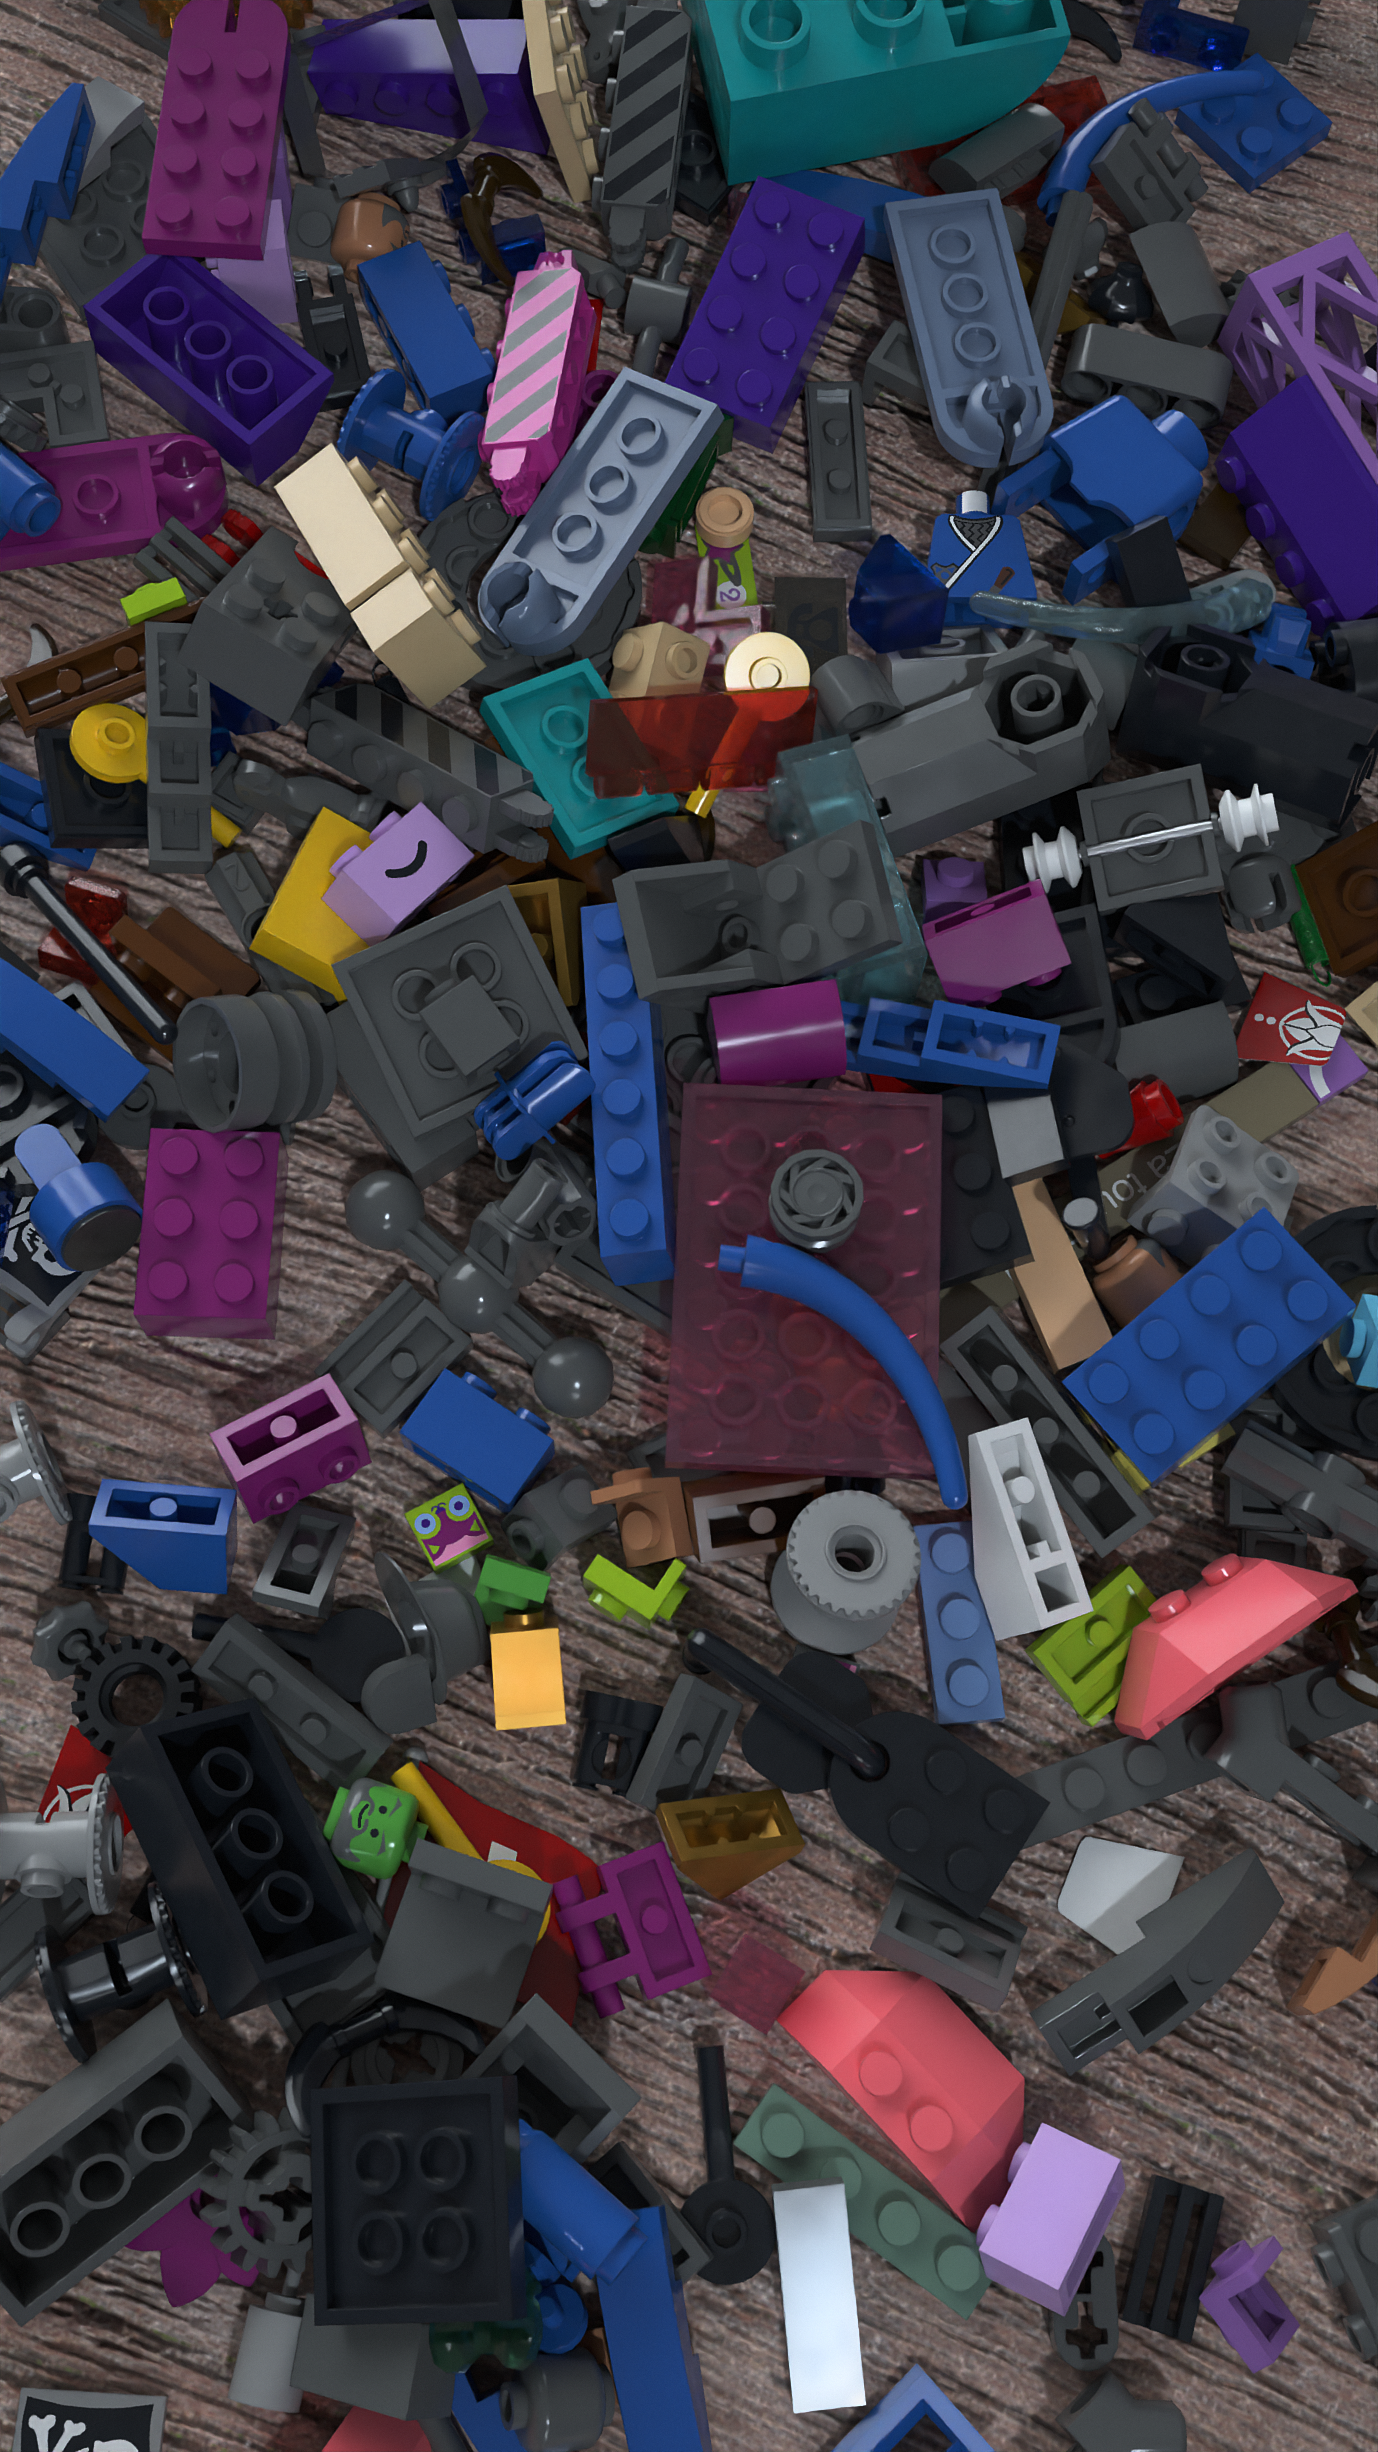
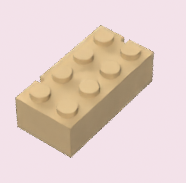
M330 443L275 485L274 488L344 605L352 611L377 592V594L351 612L350 615L373 653L430 709L487 667L474 646L482 638L473 623L461 609L453 612L455 607L451 601L456 596L436 568L429 572L427 571L429 565L426 561L431 556L411 528L406 529L404 532L401 528L404 525L401 521L406 516L391 494L385 488L376 494L374 490L379 485L364 463L357 456L348 462L338 449Z

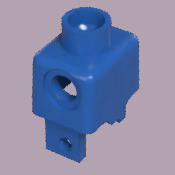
M1114 395L1045 436L1038 456L998 483L990 515H1014L1019 517L1040 502L1086 552L1071 562L1062 590V595L1074 606L1112 579L1118 584L1105 543L1106 539L1153 515L1167 516L1175 542L1182 536L1188 527L1203 486V477L1200 472L1208 465L1209 454L1207 444L1201 431L1184 413L1172 409L1165 411L1150 421L1129 398L1124 395Z

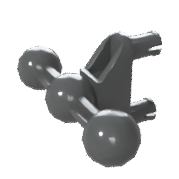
M580 1155V1177L595 1199L597 1196L595 1160L590 1156ZM534 1159L504 1201L496 1200L495 1202L488 1203L476 1218L471 1227L469 1245L464 1250L466 1255L425 1221L424 1196L413 1180L396 1171L378 1170L365 1175L350 1189L344 1206L346 1225L356 1240L375 1250L392 1251L399 1248L438 1282L439 1307L448 1321L468 1333L486 1334L493 1331L534 1368V1392L546 1409L562 1417L580 1419L593 1415L606 1404L615 1381L613 1363L604 1349L598 1344L582 1337L568 1336L559 1339L518 1303L519 1288L531 1286L536 1278L554 1264V1258L563 1247L548 1240L538 1224L539 1219L568 1183V1179L560 1170L546 1160Z

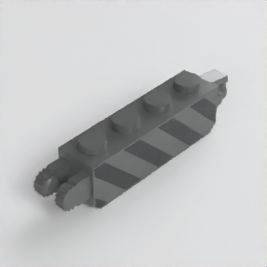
M638 0L637 6L627 5L624 30L615 29L613 34L612 64L619 67L617 78L607 79L605 110L606 114H612L610 127L601 126L599 162L605 163L603 176H594L592 211L601 212L603 235L609 237V245H611V264L626 275L628 273L633 275V272H638V269L642 268L647 240L659 241L672 231L694 62V50L691 47L692 19L683 10L678 9V0Z
M359 683L339 689L328 686L324 688L316 687L291 719L308 732L307 753L409 812L422 802L460 841L485 854L497 848L509 856H515L516 859L529 863L543 862V859L547 858L549 847L547 839H544L543 836H538V833L527 827L542 828L548 827V824L551 825L554 808H552V804H548V801H543V798L532 793L533 772L373 685Z

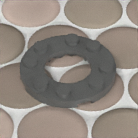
M541 484L540 493L546 484ZM495 487L494 493L480 496L466 503L463 498L457 500L444 509L433 522H430L419 537L431 556L426 561L429 565L427 571L429 572L436 568L456 596L451 601L455 607L453 612L461 609L473 623L482 638L474 646L487 667L462 684V687L477 694L488 696L536 678L540 673L554 667L557 670L585 658L590 660L600 677L614 666L612 661L613 652L616 644L622 637L623 630L635 628L639 624L642 605V577L638 559L636 560L633 556L587 628L573 643L549 655L527 656L517 653L511 644L508 647L503 646L490 632L480 626L470 613L466 597L472 575L483 561L503 550L525 516L520 515L518 517L514 515L512 517L511 514H507L501 503L500 495L503 493L500 488Z

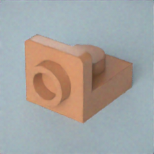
M651 1467L636 1468L612 1474L613 1486L590 1492L592 1505H616L627 1569L646 1567L671 1561L675 1558L680 1559L694 1555L680 1477L653 1478Z

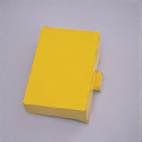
M323 806L310 826L249 949L333 994L339 1005H342L348 1000L331 965L369 948V946L321 898L336 879L329 872L333 864L353 845L356 844L364 851L373 842L369 839L370 832Z

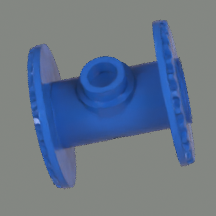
M381 369L380 372H376L373 377L368 379L367 383L362 386L360 392L354 398L343 421L337 441V449L348 462L357 456L369 471L380 460L395 469H402L406 475L422 482L419 499L420 514L423 519L433 522L452 503L461 498L464 499L473 485L482 463L478 449V434L485 427V418L475 411H468L461 415L448 429L444 418L432 409L416 410L408 413L403 410L406 396V384L403 375L394 369Z

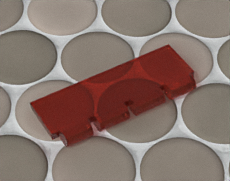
M814 686L590 700L585 774L589 777H594L593 789L598 799L640 796L643 792V786L648 795L695 792L699 787V782L704 791L751 787L753 781H755L757 786L799 783L803 770V763L801 761H811L818 689Z

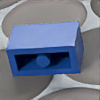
M445 1368L399 1431L403 1445L412 1453L457 1483H463L466 1489L505 1515H508L523 1495L531 1490L555 1455L554 1440L547 1436L551 1428L541 1418L525 1408L519 1407L514 1414L494 1401L497 1392L476 1375L465 1372L460 1378Z

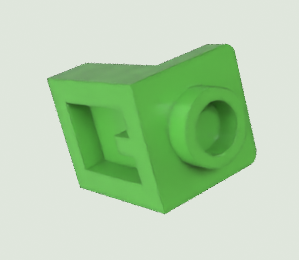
M487 1554L474 1594L482 1610L485 1624L491 1626V1622L504 1621L503 1613L509 1610L520 1609L526 1611L527 1608H540L541 1603H544L551 1580V1573Z

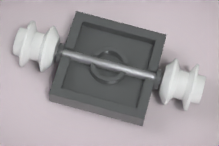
M1201 764L1076 791L1085 841L1079 842L1080 848H1078L1076 837L1064 826H1061L1056 841L1044 843L1036 832L1032 833L1033 846L1024 847L1023 856L1029 882L1041 879L1046 893L1049 892L1051 881L1057 878L1064 877L1072 888L1076 887L1083 873L1081 860H1083L1084 867L1090 866L1098 911L1101 916L1126 911L1131 904L1197 896L1225 890L1215 840L1221 838L1220 830L1224 832L1225 842L1235 851L1241 852L1244 838L1255 835L1261 839L1265 846H1269L1267 833L1279 831L1273 794L1259 795L1257 783L1253 785L1250 798L1238 801L1229 790H1225L1218 804L1220 817H1217V812L1210 813Z

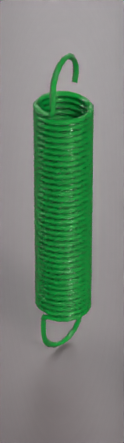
M1292 864L1290 869L1302 906L1300 911L1292 914L1289 922L1305 967L1312 970L1318 983L1327 987L1331 984L1329 970L1326 971L1329 982L1324 984L1317 977L1313 965L1320 962L1319 964H1322L1321 967L1330 964L1329 958L1326 955L1327 952L1324 944H1322L1321 936H1319L1320 933H1318L1314 917H1312L1311 909H1309L1310 906H1308L1307 898H1305L1306 895H1304V890H1302L1303 887H1301V882H1299L1300 879H1298V874H1296L1297 871H1295L1294 867L1297 865Z

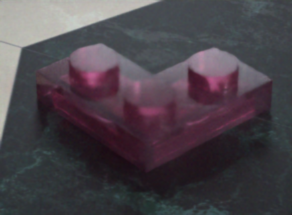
M710 556L656 563L651 624L665 622L709 643L710 651L703 677L724 675L726 660L735 645L752 634L770 632V613L762 604L716 610L718 566Z

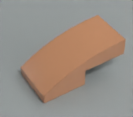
M1378 1907L1350 1954L1338 1946L1319 1950L1286 2006L1288 2010L1297 2016L1315 2015L1348 1998L1378 1974Z

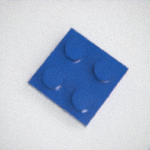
M1258 52L1233 69L1259 71L1264 77V86L1258 93L1213 98L1181 106L1178 109L1174 122L1249 194L1327 138L1332 125V121Z

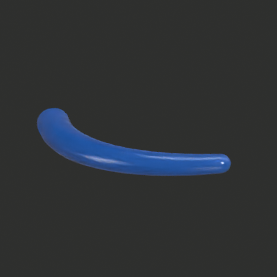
M1225 70L1180 76L1133 91L1097 111L1082 123L1065 141L1045 174V182L1039 190L1037 205L1040 211L1046 215L1045 222L1047 225L1054 228L1063 195L1067 191L1085 192L1086 185L1093 172L1089 164L1119 126L1134 122L1128 112L1140 99L1147 98L1157 113H1165L1172 109L1203 100L1258 93L1264 86L1263 75L1256 70Z
M747 1235L745 1247L721 1244L717 1271L741 1274L740 1287L774 1293L797 1301L819 1312L848 1332L874 1357L891 1378L916 1420L933 1463L944 1505L955 1510L964 1507L968 1501L967 1483L960 1449L949 1414L922 1358L890 1315L869 1294L841 1272L796 1248L782 1243H773L753 1235Z

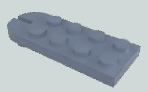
M998 188L885 203L883 222L934 430L939 442L953 457L975 467L996 468L1003 445L1009 466L1029 459L1043 446L1045 436L1049 433L1053 419L1054 407Z
M627 367L622 369L481 583L478 593V611L483 623L500 644L505 647L511 644L517 653L523 655L544 656L564 649L584 632L725 419L718 404Z

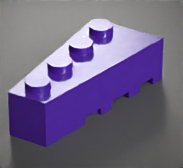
M323 19L322 25H325L327 31L356 19ZM386 19L315 46L307 74L325 113L462 139L471 131L453 67L435 19ZM458 19L489 110L480 129L471 141L547 156L550 138L533 93L524 19Z

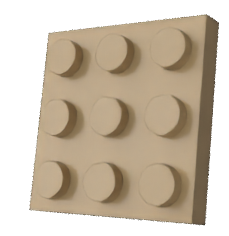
M522 0L532 86L537 106L573 203L591 200L592 175L601 173V166L594 138H588V127L595 125L588 91L581 92L582 80L588 79V70L582 45L572 46L571 44L576 42V36L570 9L568 6L559 8L558 5L563 4V0Z

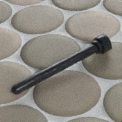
M15 842L0 850V885L12 896L24 899L29 898L152 1038L161 1045L172 1044L178 1037V1028L175 1023L48 883V866L40 854L26 842Z

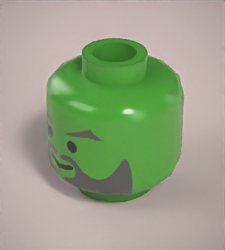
M361 1778L353 1783L350 1790L339 1787L322 1834L325 1840L330 1842L329 1849L337 1864L378 1879L386 1880L397 1872L401 1861L409 1863L417 1838L424 1840L429 1825L416 1821L419 1812V1801L416 1796L370 1778Z

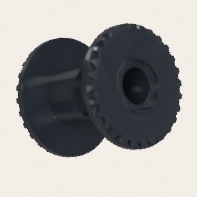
M157 1881L148 1884V1899L153 1923L71 1956L58 1932L50 1924L40 1927L34 1933V1950L38 1972L50 2011L68 2050L79 2063L90 2059L97 2052L92 2019L116 2009L131 2010L139 2008L147 2003L155 1993L175 1985L187 2009L194 2018L202 2016L209 2009L206 1986Z

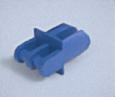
M561 1040L551 1042L507 1081L498 1071L494 1074L501 1086L476 1107L474 1120L478 1127L483 1130L487 1141L493 1145L497 1156L502 1160H512L524 1153L543 1135L553 1145L556 1140L549 1130L591 1095L595 1090L596 1083L590 1073L578 1064V1059L568 1044Z

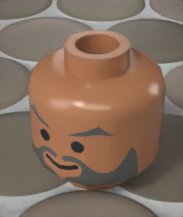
M371 192L359 194L357 198L348 200L339 208L331 240L330 254L337 263H341L342 269L345 270V277L360 285L358 264L404 247L408 242L410 232L408 221L400 212L401 208L399 205L384 195Z
M1129 1235L1111 1246V1250L1106 1258L1095 1260L1091 1267L1095 1270L1096 1274L1091 1282V1289L1097 1300L1117 1325L1123 1329L1185 1274L1159 1242L1149 1238L1137 1241L1133 1235Z

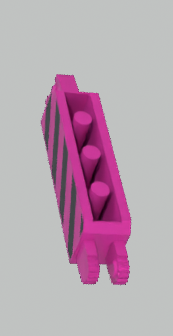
M562 250L558 253L550 251L540 253L533 270L517 272L513 296L507 298L505 304L507 324L504 339L497 342L496 358L498 367L495 381L490 383L487 389L489 410L485 427L478 434V449L482 461L490 464V478L495 487L500 488L503 494L500 495L501 503L507 514H511L512 517L514 515L518 517L520 515L525 516L539 496L541 483L549 481L574 440L597 316L594 308L591 307L584 287V280L582 274L578 271L572 250Z

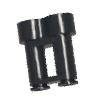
M66 1493L72 1509L73 1519L67 1525L58 1579L61 1583H58L57 1587L84 1591L85 1587L81 1586L82 1584L101 1586V1588H97V1592L124 1595V1591H121V1589H125L128 1564L106 1547L103 1550L99 1578L86 1575L93 1539L89 1535L88 1524L97 1496Z
M585 1690L580 1717L586 1718L573 1778L576 1779V1783L572 1782V1786L598 1791L599 1788L596 1787V1784L616 1788V1791H612L613 1795L626 1797L664 1707ZM610 1734L623 1737L614 1780L601 1778Z

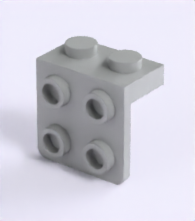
M1200 1105L1189 1117L1169 1172L1132 1205L1126 1222L1149 1238L1159 1242L1162 1247L1193 1268L1262 1207H1265L1283 1226L1299 1180V1174L1295 1167L1288 1163L1283 1156L1271 1151L1237 1127L1232 1120L1220 1115L1209 1106Z

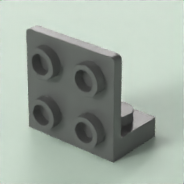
M417 1838L408 1863L411 1875L377 1967L374 1982L380 1987L502 2029L510 2021L553 1894V1885Z

